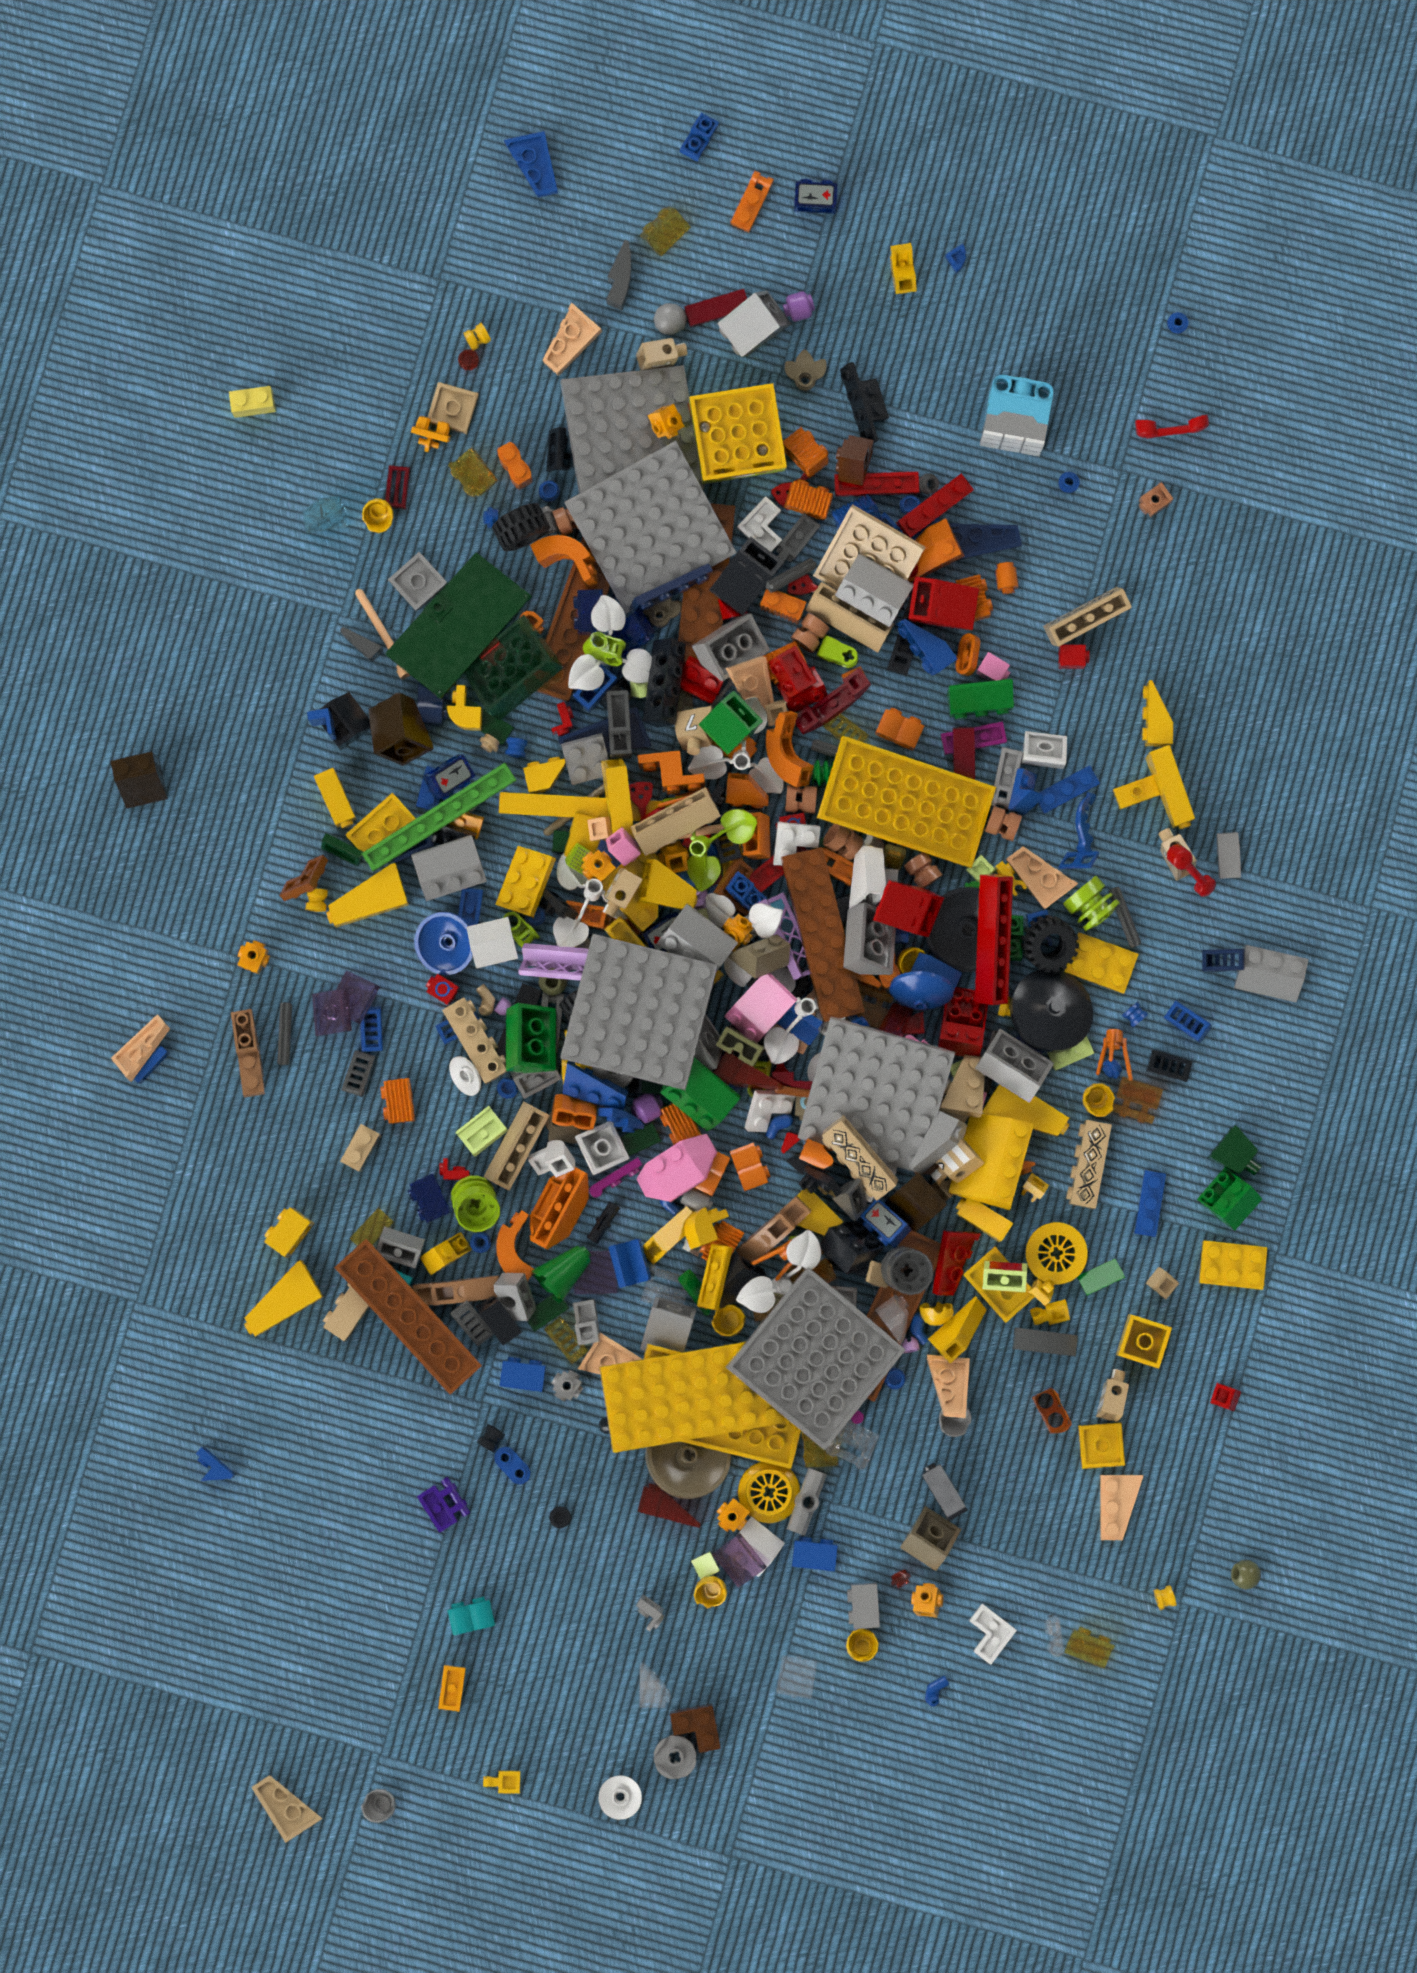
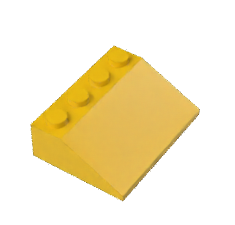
M982 1114L981 1118L970 1116L963 1139L984 1161V1164L958 1183L951 1180L948 1193L1010 1210L1034 1124Z

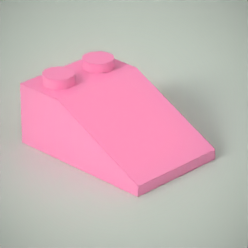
M771 973L761 976L724 1017L744 1036L758 1043L798 999Z

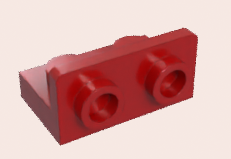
M796 645L768 662L771 672L776 676L783 692L789 698L817 682Z
M689 656L683 667L680 688L712 704L719 694L724 681H720L703 667L698 659Z
M814 666L809 669L817 682L793 697L789 698L783 692L780 683L776 685L786 702L788 711H801L804 707L814 702H819L828 695L825 685Z

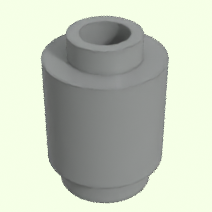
M695 1188L684 1193L680 1203L684 1204V1207L687 1206L694 1212L705 1207L709 1211L713 1204L710 1201L711 1196Z

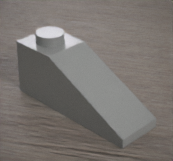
M939 1110L909 1168L920 1174L925 1172L958 1145L959 1141L964 1137L968 1125Z

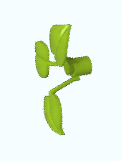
M683 796L666 798L662 800V803L665 801L681 798ZM741 809L727 811L721 817V824L725 829L711 838L704 835L696 837V831L692 833L690 838L692 842L689 849L693 855L687 861V873L698 891L702 892L712 886L721 873L719 859L715 856H707L706 851L710 848L711 843L726 832L728 839L733 843L743 844L749 841L757 825V819L751 813Z

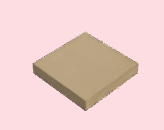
M438 382L428 414V418H431L430 424L437 426L438 421L450 423V430L467 434L479 394Z

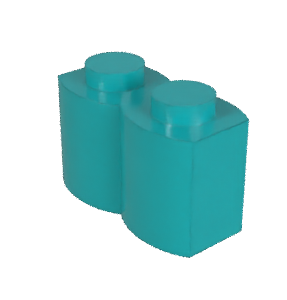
M483 1596L472 1599L473 1603L464 1605L463 1601L451 1604L452 1608L447 1611L453 1636L495 1626L490 1599L485 1600Z

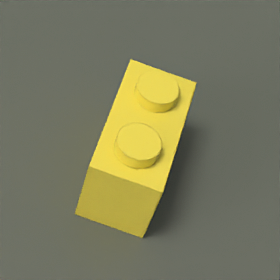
M271 386L229 392L231 412L234 418L276 412Z

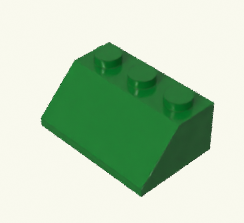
M1012 679L950 685L946 692L949 717H955V720L966 719L967 715H976L977 718L986 717L988 713L996 712L997 715H1006L1014 708Z
M517 1003L507 1008L506 1071L519 1073L555 1071L556 1008Z
M695 1057L686 1091L663 1085L660 1092L707 1132L722 1122L741 1097Z

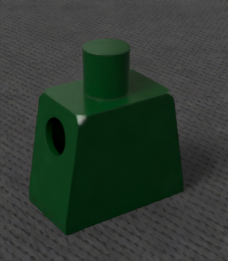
M1236 1125L1230 1128L1208 1156L1210 1160L1237 1175L1244 1168L1255 1175L1262 1167L1261 1164L1253 1159L1258 1149Z

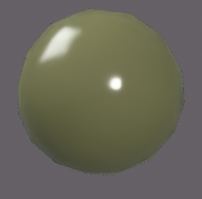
M539 977L538 983L544 993L555 996L561 994L566 989L568 979Z
M1241 1560L1232 1567L1231 1579L1241 1589H1252L1258 1585L1261 1579V1570L1253 1561Z

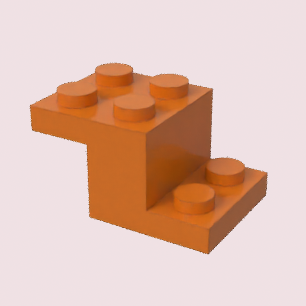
M680 751L638 755L639 769H643L644 772L656 771L657 767H660L663 792H667V795L680 794V790L694 792L705 788L704 773L683 776Z

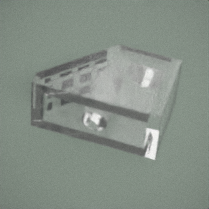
M894 1295L874 1310L896 1341L901 1345L905 1338L909 1313L906 1308L909 1305L902 1295L899 1298L897 1295Z
M640 1662L639 1708H665L666 1703H670V1689H666V1684L645 1662Z

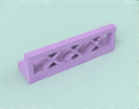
M784 892L768 900L765 899L758 902L771 906V903L782 899L785 907L780 925L774 935L778 934L789 944H791L793 937L801 940L795 915ZM784 918L791 920L794 925L791 934L784 932L781 928ZM803 945L800 953L792 951L790 947L788 969L794 980H799L810 974L809 970L802 972L799 967L801 957L806 958L803 955Z
M524 943L522 947L523 962L518 969L519 975L581 980L589 949Z

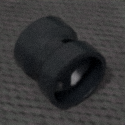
M487 1423L484 1428L485 1433L478 1438L477 1443L495 1453L498 1448V1442L503 1440L506 1434Z

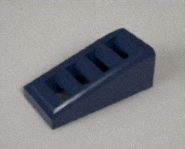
M1245 949L1202 950V971L1245 970ZM1230 954V966H1227V955ZM1235 954H1239V966H1235ZM1213 955H1215V966H1212ZM1220 955H1223V966H1220Z

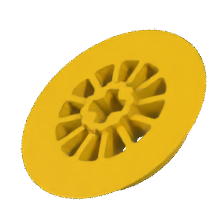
M1060 1222L1045 1224L1035 1230L1027 1242V1264L1032 1273L1043 1282L1051 1277L1056 1282L1055 1285L1068 1283L1081 1274L1087 1262L1088 1250L1083 1236L1068 1224ZM1051 1235H1056L1055 1245L1050 1238ZM1059 1235L1065 1237L1060 1246ZM1045 1238H1048L1051 1247L1047 1246L1042 1241ZM1069 1240L1072 1245L1063 1248L1065 1242ZM1039 1246H1044L1048 1251H1039ZM1054 1247H1057L1058 1251H1062V1255H1059L1058 1260H1056L1055 1256L1051 1257ZM1074 1248V1254L1065 1253L1067 1249ZM1038 1253L1048 1254V1256L1039 1260ZM1065 1255L1074 1256L1073 1262L1066 1259ZM1050 1259L1046 1267H1043L1041 1262ZM1062 1260L1070 1264L1067 1269H1065ZM1052 1262H1054L1053 1272L1048 1270ZM1057 1262H1059L1062 1268L1061 1272H1057Z
M758 1462L748 1468L741 1477L738 1486L739 1502L750 1511L748 1516L762 1523H776L790 1516L795 1507V1497L800 1492L798 1479L791 1469L765 1462ZM771 1473L770 1483L768 1484L765 1474ZM778 1475L780 1479L773 1485V1477ZM759 1476H763L765 1485L757 1480ZM784 1480L786 1485L776 1488L779 1482ZM756 1481L762 1488L758 1489L751 1486ZM768 1486L775 1489L772 1498L763 1495L765 1487ZM788 1489V1494L778 1493V1490ZM755 1490L761 1493L751 1496L750 1491ZM762 1496V1499L755 1505L752 1499ZM776 1496L787 1497L785 1503H782ZM774 1499L782 1505L780 1508H775ZM763 1500H766L764 1510L758 1508ZM768 1501H771L774 1510L767 1511Z

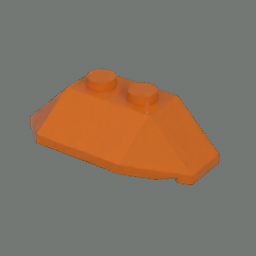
M575 1167L574 1170L561 1176L549 1178L530 1214V1241L548 1250L570 1236L589 1200L588 1173Z

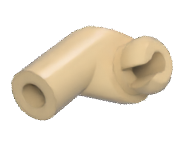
M482 984L476 989L482 998L479 1013L482 1016H489L494 1010L495 997L485 984Z

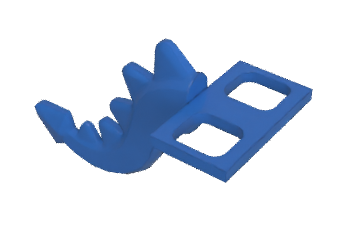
M1087 792L1086 797L1082 799L1077 808L1075 824L1079 840L1076 847L1078 852H1067L1058 866L1059 869L1092 868L1100 854L1099 851H1092L1090 847L1093 837L1088 833L1090 824L1085 823L1088 819V814L1085 810L1088 811V803L1092 805L1096 799V794ZM1069 857H1076L1073 863L1065 864ZM1092 858L1091 862L1082 864L1084 859Z

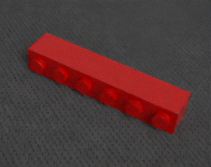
M1000 874L980 875L975 1002L989 1005L1008 1004L1013 876Z

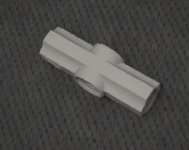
M808 1468L801 1490L795 1497V1507L787 1526L788 1530L805 1536L813 1512L819 1506L818 1498L827 1474ZM809 1496L810 1504L804 1507L803 1500Z

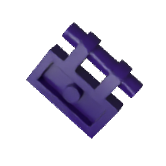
M448 1476L441 1480L445 1488L442 1491H439L436 1485L417 1496L439 1533L458 1521L454 1515L458 1510L463 1517L471 1513L466 1506L468 1505L465 1499L462 1500L456 1490L457 1486L455 1483L452 1484ZM447 1494L450 1495L455 1503L451 1508L443 1498Z

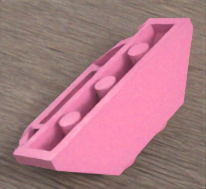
M708 1134L681 1140L647 1162L636 1180L645 1197L672 1202L707 1179L717 1151Z

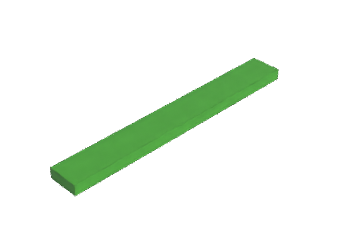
M503 763L361 854L374 872L517 780L507 764Z

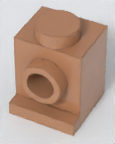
M1161 482L1140 497L1139 507L1145 515L1148 513L1152 517L1170 505L1173 497ZM1155 496L1158 498L1159 502L1154 503L1152 502L1151 498Z

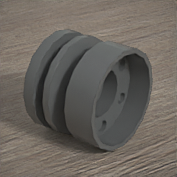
M900 1246L893 1248L882 1260L881 1274L883 1280L888 1286L903 1294L915 1295L923 1292L928 1288L933 1278L934 1271L929 1258L911 1247ZM907 1266L908 1269L905 1270L904 1273L901 1272V1269Z

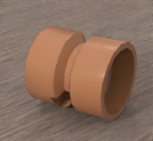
M561 507L552 511L561 535L566 536L573 533L574 528L579 530L568 508L564 509Z
M807 613L801 622L802 627L795 630L791 639L797 641L798 645L806 651L813 653L820 644L819 638H824L830 628L816 616Z
M787 785L785 812H798V810H802L803 813L815 814L817 787L805 786L801 789L800 787ZM802 796V802L796 801V797Z
M994 806L985 832L995 836L1001 834L1002 838L1013 842L1022 816L1013 812L1006 814L1004 809Z
M833 824L829 828L823 840L825 847L833 852L837 851L838 855L849 861L855 857V854L861 849L863 844L861 836L854 832H849L848 828Z
M923 852L904 865L908 874L915 875L914 882L920 888H926L942 876L938 867L931 865V857Z

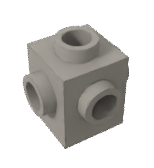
M569 1370L568 1373L566 1371H563L562 1374L557 1373L551 1383L554 1385L552 1390L556 1392L554 1396L564 1402L566 1399L571 1401L573 1397L577 1399L583 1390V1387L580 1386L582 1384V1381L579 1380L580 1375L572 1370ZM564 1382H569L571 1384V1388L569 1390H565L563 1388Z

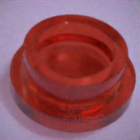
M470 349L462 351L458 356L460 367L467 371L475 369L479 364L478 354Z
M906 1569L901 1570L891 1576V1584L901 1588L910 1583L908 1579L912 1576L910 1573H907Z

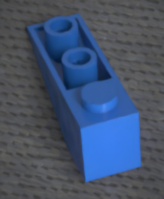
M906 619L896 623L899 627L898 632L903 638L908 640L911 651L921 659L923 669L930 673L931 676L939 673L957 660V657L946 641Z

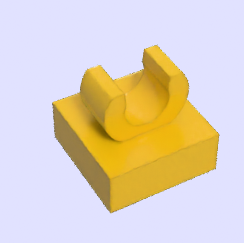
M1031 1173L1023 1185L1024 1189L1021 1195L1024 1196L1029 1191L1033 1194L1031 1202H1034L1037 1198L1041 1199L1049 1185Z
M1051 1277L1045 1282L1036 1279L1031 1286L1030 1292L1046 1306L1052 1299L1054 1294L1053 1286L1056 1282Z

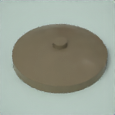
M680 1441L646 1447L645 1452L646 1465L654 1482L668 1494L683 1499L700 1498L714 1491L726 1478L731 1463V1454Z

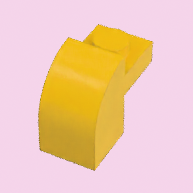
M911 243L890 246V263L896 294L916 292V274L913 266Z
M457 685L456 691L453 690L452 703H456V706H447L451 720L463 730L482 731V708L466 706L467 688L465 685Z
M705 1207L689 1215L685 1222L684 1231L691 1250L718 1239L712 1223L729 1217L726 1209L718 1211L717 1208L707 1211Z

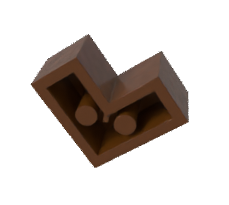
M849 435L848 440L844 439L842 447H838L836 453L838 461L835 471L839 472L838 481L863 486L873 455L874 440Z
M712 1703L670 1711L674 1735L695 1732L699 1753L721 1749Z

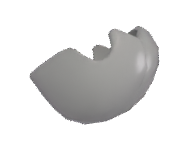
M666 303L656 310L653 320L655 327L662 334L675 335L686 327L687 316L679 305Z
M966 1407V1418L946 1417L941 1409L939 1424L943 1433L947 1436L958 1437L967 1432V1428L971 1423V1412L968 1407Z
M386 1789L371 1791L366 1795L361 1805L364 1817L370 1822L375 1823L387 1821L394 1814L396 1808L393 1794Z

